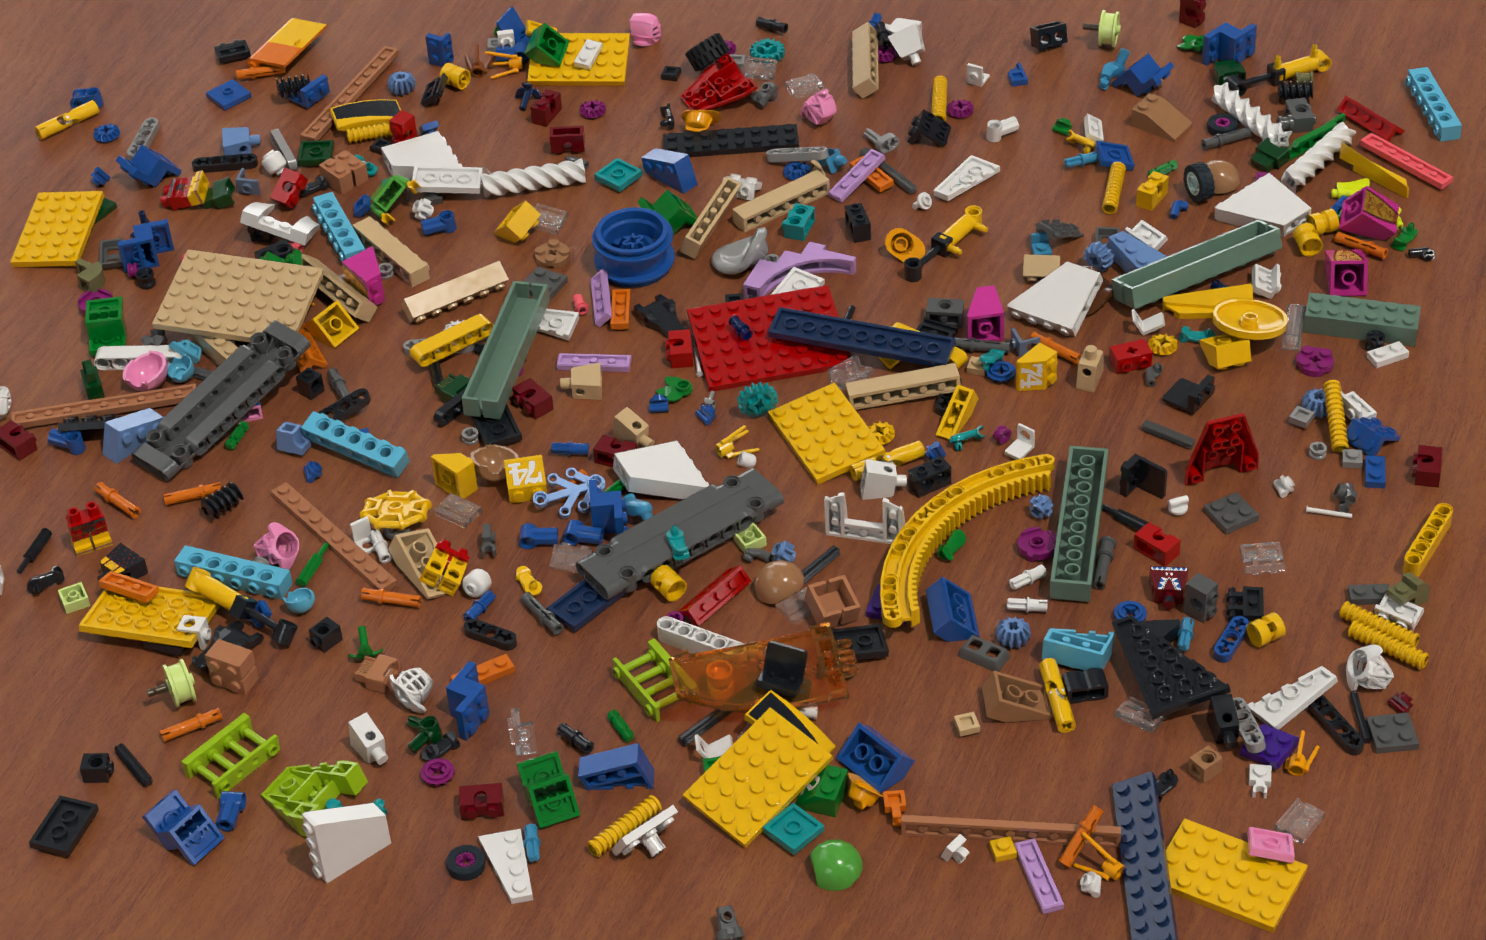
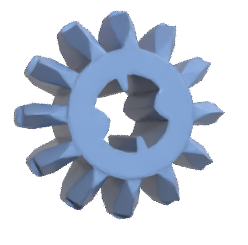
M407 71L393 72V75H389L387 82L391 94H396V96L409 95L410 92L414 91L416 84L412 73H407Z
M1101 241L1091 243L1083 252V259L1087 261L1086 265L1095 267L1099 272L1106 271L1114 262V254L1111 253V249L1107 248V243L1102 244Z
M1315 388L1312 391L1307 390L1302 397V407L1315 412L1314 418L1316 416L1320 418L1323 415L1327 416L1325 393L1322 388L1320 390Z
M1007 616L1006 620H1000L996 628L998 643H1001L1003 648L1009 646L1010 649L1013 647L1020 649L1021 645L1026 646L1031 637L1029 623L1025 622L1024 618L1017 619L1016 616L1014 618Z

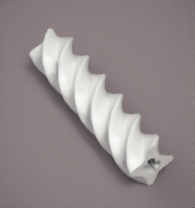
M1228 82L1221 86L1214 85V94L1211 101L1234 116L1242 125L1249 127L1262 140L1268 137L1270 142L1278 147L1289 146V137L1292 131H1283L1281 122L1272 123L1270 114L1261 115L1260 106L1251 107L1249 98L1240 99L1239 90L1230 91Z
M1344 122L1337 124L1332 131L1328 132L1303 156L1297 159L1294 164L1286 169L1281 178V183L1288 186L1293 193H1296L1297 185L1306 186L1305 181L1307 177L1315 178L1316 169H1325V161H1334V153L1340 152L1342 142L1352 145V136L1357 132L1349 129Z
M582 158L575 162L563 161L558 165L548 163L541 167L529 166L524 170L515 168L507 173L496 171L490 175L481 174L485 198L492 194L502 196L509 191L513 193H520L525 189L535 191L542 186L554 188L559 184L572 185L576 181L586 183Z

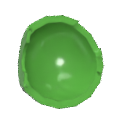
M841 839L827 840L820 843L810 853L811 865H813L817 886L825 890L840 891L851 887L863 870V861L859 851L851 843Z

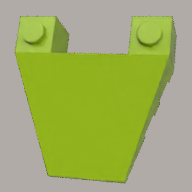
M341 760L337 761L336 765H328L327 762L320 763L319 767H311L310 764L286 767L261 796L301 836L307 837L302 827V824H304L303 813L325 810L326 802L332 798L336 799L341 793L356 796L368 783V780L357 762Z

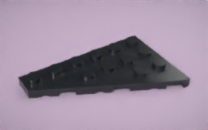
M1132 615L1112 622L1113 629L1153 720L1205 702L1213 696L1225 695L1231 692L1228 683L1225 684L1220 681L1214 673L1207 671L1204 666L1194 659H1189L1182 654L1180 649L1173 647L1170 642L1160 635L1157 636L1151 632L1149 627L1139 623Z

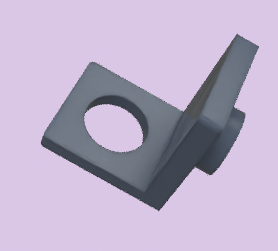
M241 168L235 179L238 193L260 195L259 181L247 179L245 168Z
M1011 328L1010 345L1012 349L1016 350L1019 357L1030 351L1027 350L1029 344L1036 343L1037 345L1040 343V337L1022 341L1016 329Z

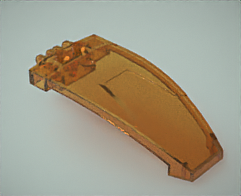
M830 622L809 626L810 630L733 647L689 654L688 649L669 658L678 699L709 708L747 713L769 692L756 687L757 679L764 668L769 641L790 645L808 652L803 686L797 697H786L783 694L776 693L798 710L849 698L845 678L857 675L859 668L857 666L847 667L854 665L857 661L854 650H842L851 647L852 641L851 639L835 641Z

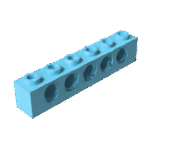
M1429 68L1409 69L1408 76L1405 78L1406 86L1410 88L1412 96L1415 97L1417 105L1422 109V113L1426 116L1428 124L1433 128L1434 134L1437 135L1440 142L1460 139L1462 124Z
M329 192L313 197V212L315 215L317 214L318 221L322 224L325 234L328 233L329 241L333 243L334 250L338 253L341 263L365 250L334 193Z
M313 411L301 427L303 435L312 442L395 478L400 476L410 462L407 451L403 447L391 445L384 439H377L370 433H363L356 427H349L340 420H333L323 413L319 414Z
M185 545L174 560L177 575L189 577L192 567H198L206 570L211 574V577L230 588L282 600L293 584L290 570L191 546Z

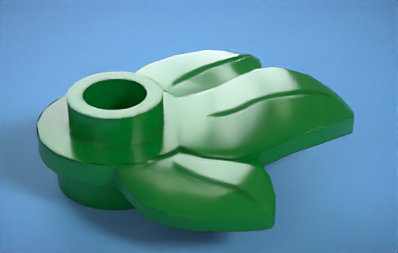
M1191 34L1185 35L1183 37L1184 42L1177 45V48L1185 50L1193 48L1196 52L1203 51L1204 35L1198 37Z
M669 376L665 377L667 386L657 389L656 393L664 395V398H668L669 402L680 400L683 396L691 394L693 386L688 380Z

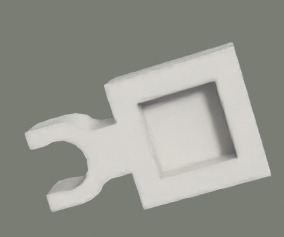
M1250 764L1249 786H1253V798L1256 797V792L1260 791L1264 794V798L1267 799V787H1271V765Z

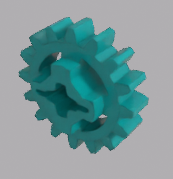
M767 38L764 40L760 39V42L755 41V44H751L750 56L751 59H754V62L760 61V64L765 62L768 65L770 62L775 64V61L780 62V58H784L785 47L784 44H781L780 40L775 42V39L770 40Z
M761 382L758 385L751 383V387L745 386V391H740V396H737L738 407L741 409L742 414H747V417H750L752 414L754 418L758 414L763 417L765 412L768 413L770 409H775V404L778 403L777 392L774 390V386L769 387L768 383L764 385Z

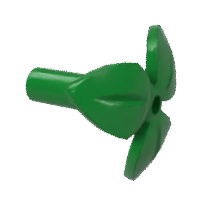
M359 626L360 647L358 654H348V657L364 660L365 656L372 658L382 653L383 648L373 651L368 644L366 626Z

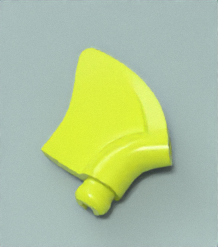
M1364 178L1352 182H1337V189L1331 190V197L1338 199L1343 195L1350 197L1365 186L1369 187L1370 180Z

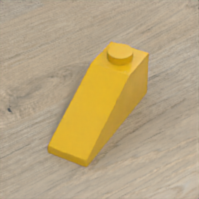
M961 385L956 386L935 434L936 436L949 440L951 436L959 434L972 415L979 399L975 390Z

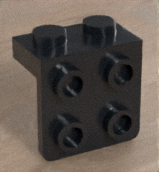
M924 109L918 116L915 115L910 123L912 126L907 132L909 135L908 143L913 145L922 134L941 147H945L951 130V126L946 121H942Z
M1208 374L1199 384L1180 378L1163 395V401L1194 415L1213 395L1215 391V377Z
M1136 453L1128 461L1123 462L1120 468V495L1127 497L1138 487L1160 499L1166 496L1168 472L1165 468Z
M769 641L764 668L757 679L756 687L762 688L765 691L772 690L786 697L796 698L803 686L808 652L790 645Z

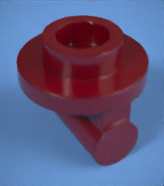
M1396 692L1389 699L1388 704L1399 713H1408L1410 708L1413 707V704L1410 703L1413 699L1405 692L1401 694Z

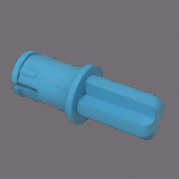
M1095 151L1087 154L1079 153L1075 157L1064 159V165L1066 168L1078 165L1083 167L1089 163H1096L1098 156Z
M1184 617L1181 620V628L1177 633L1179 638L1177 645L1181 651L1189 650L1190 641L1194 637L1193 627L1195 622L1190 617Z
M527 824L524 827L525 840L523 843L527 850L528 860L534 862L540 859L539 847L541 841L538 838L537 826L535 824Z

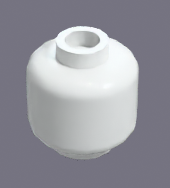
M271 150L262 157V165L270 175L276 173L278 176L287 164V161L279 151Z
M478 568L473 569L462 581L464 591L474 598L481 597L490 589L492 584L489 574Z

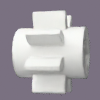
M424 198L415 201L412 211L416 213V218L425 220L431 217L434 207L430 205V200Z

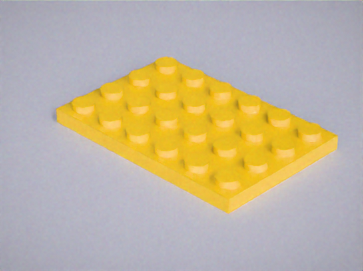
M559 33L569 41L560 66L538 64L530 59L527 83L533 86H625L630 33ZM587 39L601 42L603 46L590 70L574 65V61Z
M103 191L38 193L10 261L12 267L76 266V261L82 257L103 202Z
M835 382L768 411L769 418L817 485L848 472L849 466L886 453L884 447Z
M159 587V593L148 603L104 589L80 622L79 632L192 648L198 640L196 633L177 631L183 615L206 617L209 623L220 605L201 593ZM188 621L184 626L191 627L195 624V621Z
M770 707L683 794V798L746 849L763 831V826L780 814L833 760V756Z
M1185 818L1166 849L1172 894L1271 933H1274L1308 868V865L1296 860L1293 863L1249 855L1248 842Z

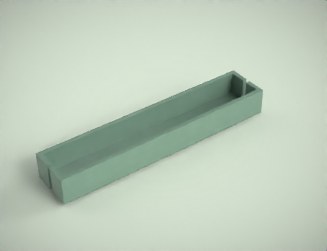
M1256 220L1113 278L1111 281L1114 299L1133 309H1140L1143 305L1157 302L1160 298L1173 295L1177 291L1186 290L1189 286L1200 284L1209 278H1215L1218 274L1229 272L1238 266H1244L1247 262L1258 260L1264 255L1273 254L1276 250L1282 248L1280 228L1268 225V223L1261 220Z
M512 282L462 396L464 415L476 417L484 415L485 418L492 419L501 418L512 392V387L516 383L550 302L548 284L532 283L533 299H531L529 282Z

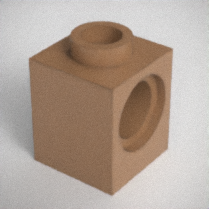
M1206 746L1189 758L1188 772L1204 784L1222 772L1223 757L1210 746Z

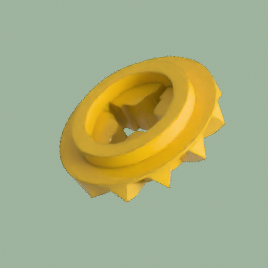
M1159 333L1158 336L1152 335V338L1148 340L1150 349L1157 355H1170L1178 348L1177 340L1174 339V336H1168L1167 333L1165 335Z
M879 421L877 424L872 422V425L868 426L881 445L891 442L895 437L894 427L889 425L888 422L882 423Z

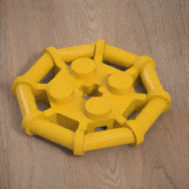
M390 489L376 497L367 498L359 516L360 518L367 516L374 529L388 528L400 529L402 531L408 526L426 521L428 510L432 507L429 499H424L418 495L417 491L400 492L391 491Z

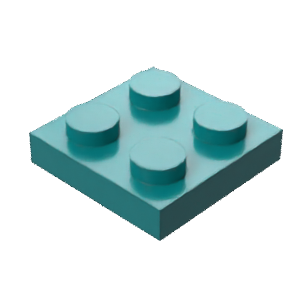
M616 158L594 174L595 180L619 192L643 176L641 169L619 158Z
M792 803L763 826V833L793 855L824 832V825L795 803Z

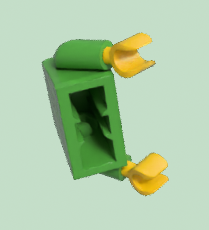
M401 175L386 178L370 197L372 200L371 211L390 227L389 221L391 219L395 221V218L386 213L406 187H409L412 193H418L415 188H421L416 180L410 181Z

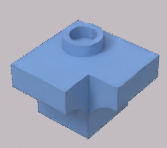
M284 422L276 430L277 450L285 451L286 453L303 455L311 447V440L303 435L302 425Z

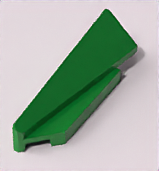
M1346 114L1337 115L1315 130L1295 139L1288 148L1290 159L1287 162L1305 154L1328 132L1332 131L1337 124L1345 123Z

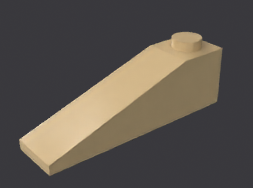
M430 529L397 534L388 548L396 565L427 599L445 596L446 593L437 589L443 575H441L435 588L419 581L437 544Z

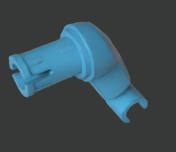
M1121 48L1116 61L1108 62L1103 66L1100 75V88L1107 90L1112 78L1120 76L1125 71V63L1130 51Z
M633 493L623 496L626 499L628 515L641 517L642 521L653 516V507L649 502L636 499Z

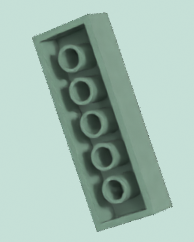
M1309 292L1303 332L1366 340V335L1369 331L1377 330L1385 334L1384 343L1392 344L1400 341L1402 345L1415 347L1421 306Z

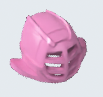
M633 13V16L629 19L631 36L634 39L633 45L650 46L657 43L661 37V24L658 18L650 13Z
M827 88L818 91L803 104L800 113L803 119L806 117L815 125L827 123L835 115L837 107L833 96L828 93Z
M270 523L268 525L269 533L261 537L253 547H255L257 556L265 558L269 564H279V568L289 570L297 556L299 540L294 532L280 523Z

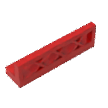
M1346 95L1337 108V111L1346 114L1350 119L1389 142L1395 132L1403 134L1405 131Z
M741 565L728 568L677 612H680L683 617L687 616L691 623L698 627L746 587L751 580Z

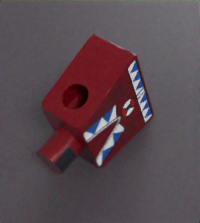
M1150 566L1149 585L1153 601L1155 603H1163L1165 609H1173L1175 604H1182L1186 583L1188 582V567Z

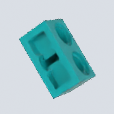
M795 203L792 210H789L788 217L782 223L784 238L804 241L815 222V207Z

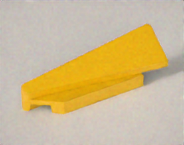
M1343 142L1341 143L1339 158L1352 164L1354 172L1406 199L1408 198L1409 187L1405 178L1368 160Z
M1252 284L1165 296L1162 301V310L1174 312V316L1178 319L1213 318L1214 308L1222 302L1233 299H1253Z

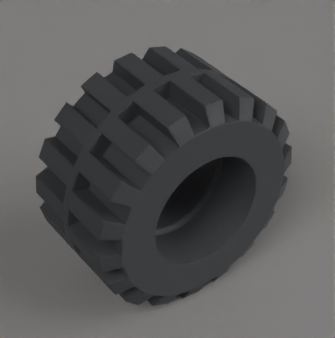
M715 33L689 49L685 56L693 69L700 71L727 54L730 49L720 33Z

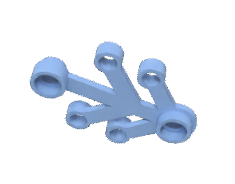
M568 468L566 470V478L568 480L577 479L583 482V484L576 485L560 478L556 473H551L547 477L548 484L550 486L558 485L565 489L550 494L538 491L533 495V504L537 508H544L549 502L568 497L564 506L559 509L560 517L568 519L571 516V508L579 494L587 491L584 499L578 503V511L580 513H587L590 504L589 480L597 479L599 484L597 487H601L602 491L605 488V480L598 474L589 477L577 472L575 468ZM571 472L575 473L574 476H569L568 474ZM551 478L557 479L554 482L550 481ZM544 500L543 503H538L537 501ZM586 505L587 507L583 509L580 506ZM566 510L568 513L563 514L562 511Z

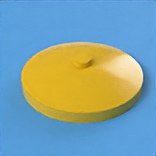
M1228 300L1218 304L1213 311L1214 325L1221 331L1238 338L1251 340L1271 339L1280 336L1287 329L1288 317L1286 313L1275 305L1259 300Z

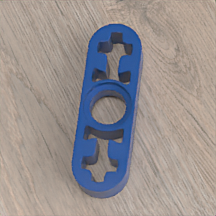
M1236 616L1231 619L1214 646L1213 657L1216 661L1226 663L1232 659L1247 635L1246 626L1249 623L1247 618ZM1228 637H1234V638H1236L1237 640L1231 642V641H1228L1226 638H1228Z

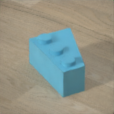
M1050 628L1043 640L1042 660L1053 658L1057 664L1084 671L1090 668H1101L1104 670L1113 653L1115 632H1109L1108 635L1096 634V631H1089V634L1076 633V630Z

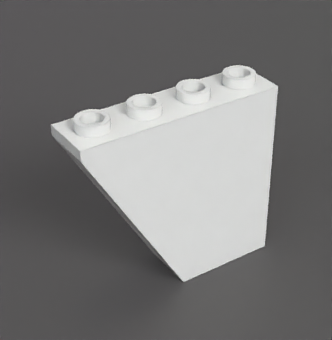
M439 131L381 147L383 161L392 176L401 175L412 180L414 166L462 167V164L458 163L456 155L452 154L450 145L447 146L445 137H442Z
M1270 173L1260 177L1254 183L1247 185L1238 193L1233 194L1230 198L1215 206V219L1217 221L1244 226L1253 221L1261 220L1268 223V225L1280 228L1281 237H1285L1293 232L1297 226L1306 223L1307 215L1311 214V207Z
M1066 262L1008 303L1007 307L1011 315L1017 319L1024 318L1031 324L1036 325L1038 323L1048 330L1055 329L1065 336L1072 335L1076 337L1103 282V278L1100 272Z
M678 441L614 454L613 469L628 492L686 499L709 486V483L704 480L701 472L697 470L693 460L688 457L685 449L681 447Z
M374 803L310 811L302 814L304 822L302 827L307 835L305 841L310 848L309 857L313 862L312 871L317 878L321 877L326 884L391 844L386 815Z

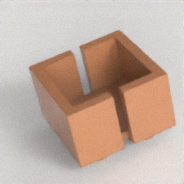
M346 150L335 155L334 159L330 158L319 164L320 175L325 178V182L329 187L341 195L354 189L351 172H353L356 187L369 180L366 163Z
M845 575L828 579L827 585L824 580L810 584L807 587L805 600L820 631L835 627L838 622L842 625L858 619L861 606Z
M218 639L205 654L211 683L216 686L246 695L259 679L257 668L254 666L255 659L252 650Z

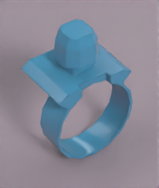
M828 148L829 157L823 160H816L821 166L828 165L831 174L847 163L846 157L841 155L839 148Z

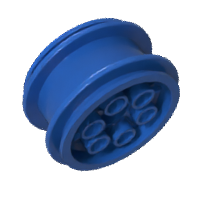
M624 208L606 215L600 220L592 234V244L596 250L594 264L597 271L599 272L601 269L607 271L608 281L622 287H642L659 281L668 273L675 260L674 248L671 245L673 240L672 227L662 215L646 208Z

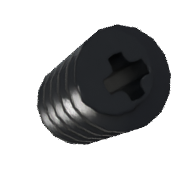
M301 74L300 79H298L297 75H294V80L288 76L287 81H285L284 77H281V82L276 78L277 90L281 98H284V93L290 97L291 92L294 96H297V92L299 91L300 93V89L310 83L309 74H307V78Z
M1305 80L1302 81L1301 85L1299 81H1295L1294 85L1292 81H1288L1287 85L1285 81H1282L1280 85L1278 83V102H1281L1282 97L1285 100H1288L1289 97L1291 99L1304 97L1307 102L1309 97L1313 99L1312 80L1308 82V85Z
M228 482L226 486L220 487V490L217 489L214 493L204 497L201 500V508L207 518L213 521L214 515L217 517L221 516L220 511L226 513V507L232 509V503L237 506L239 504L238 498L240 500L244 498L238 486L233 482Z

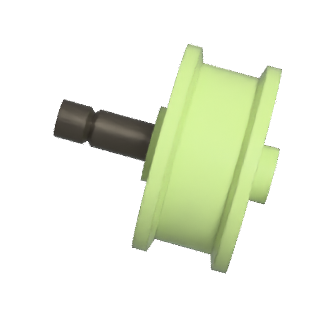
M1102 10L1099 24L1083 23V30L1098 31V46L1108 44L1115 48L1118 35L1121 33L1120 12L1116 11L1114 14L1106 13V10Z
M179 659V663L168 667L166 664L162 665L165 684L146 690L149 698L168 691L176 708L180 707V703L189 700L197 701L193 687L195 681L192 673L188 672L183 659Z

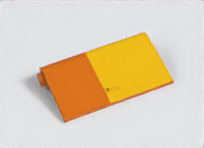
M291 18L247 59L248 69L251 66L254 68L264 67L266 64L285 68L327 28V24Z

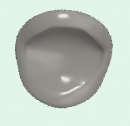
M765 227L757 228L754 235L718 248L711 258L714 268L725 274H738L747 268L756 266L760 259L764 260L768 254L767 229Z

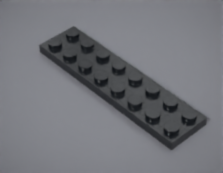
M797 124L663 134L664 150L689 154V157L767 152L768 150L778 148H799Z

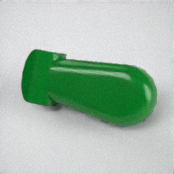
M1410 222L1407 227H1403L1397 238L1394 237L1391 244L1392 248L1404 251L1407 244L1416 238L1418 230L1414 228L1413 222Z
M960 529L953 530L947 542L939 547L937 551L938 556L941 559L953 560V554L966 542L965 533Z

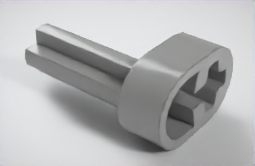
M869 128L865 129L866 132L863 133V136L873 142L876 149L884 154L894 150L899 145V138L893 133L879 136Z

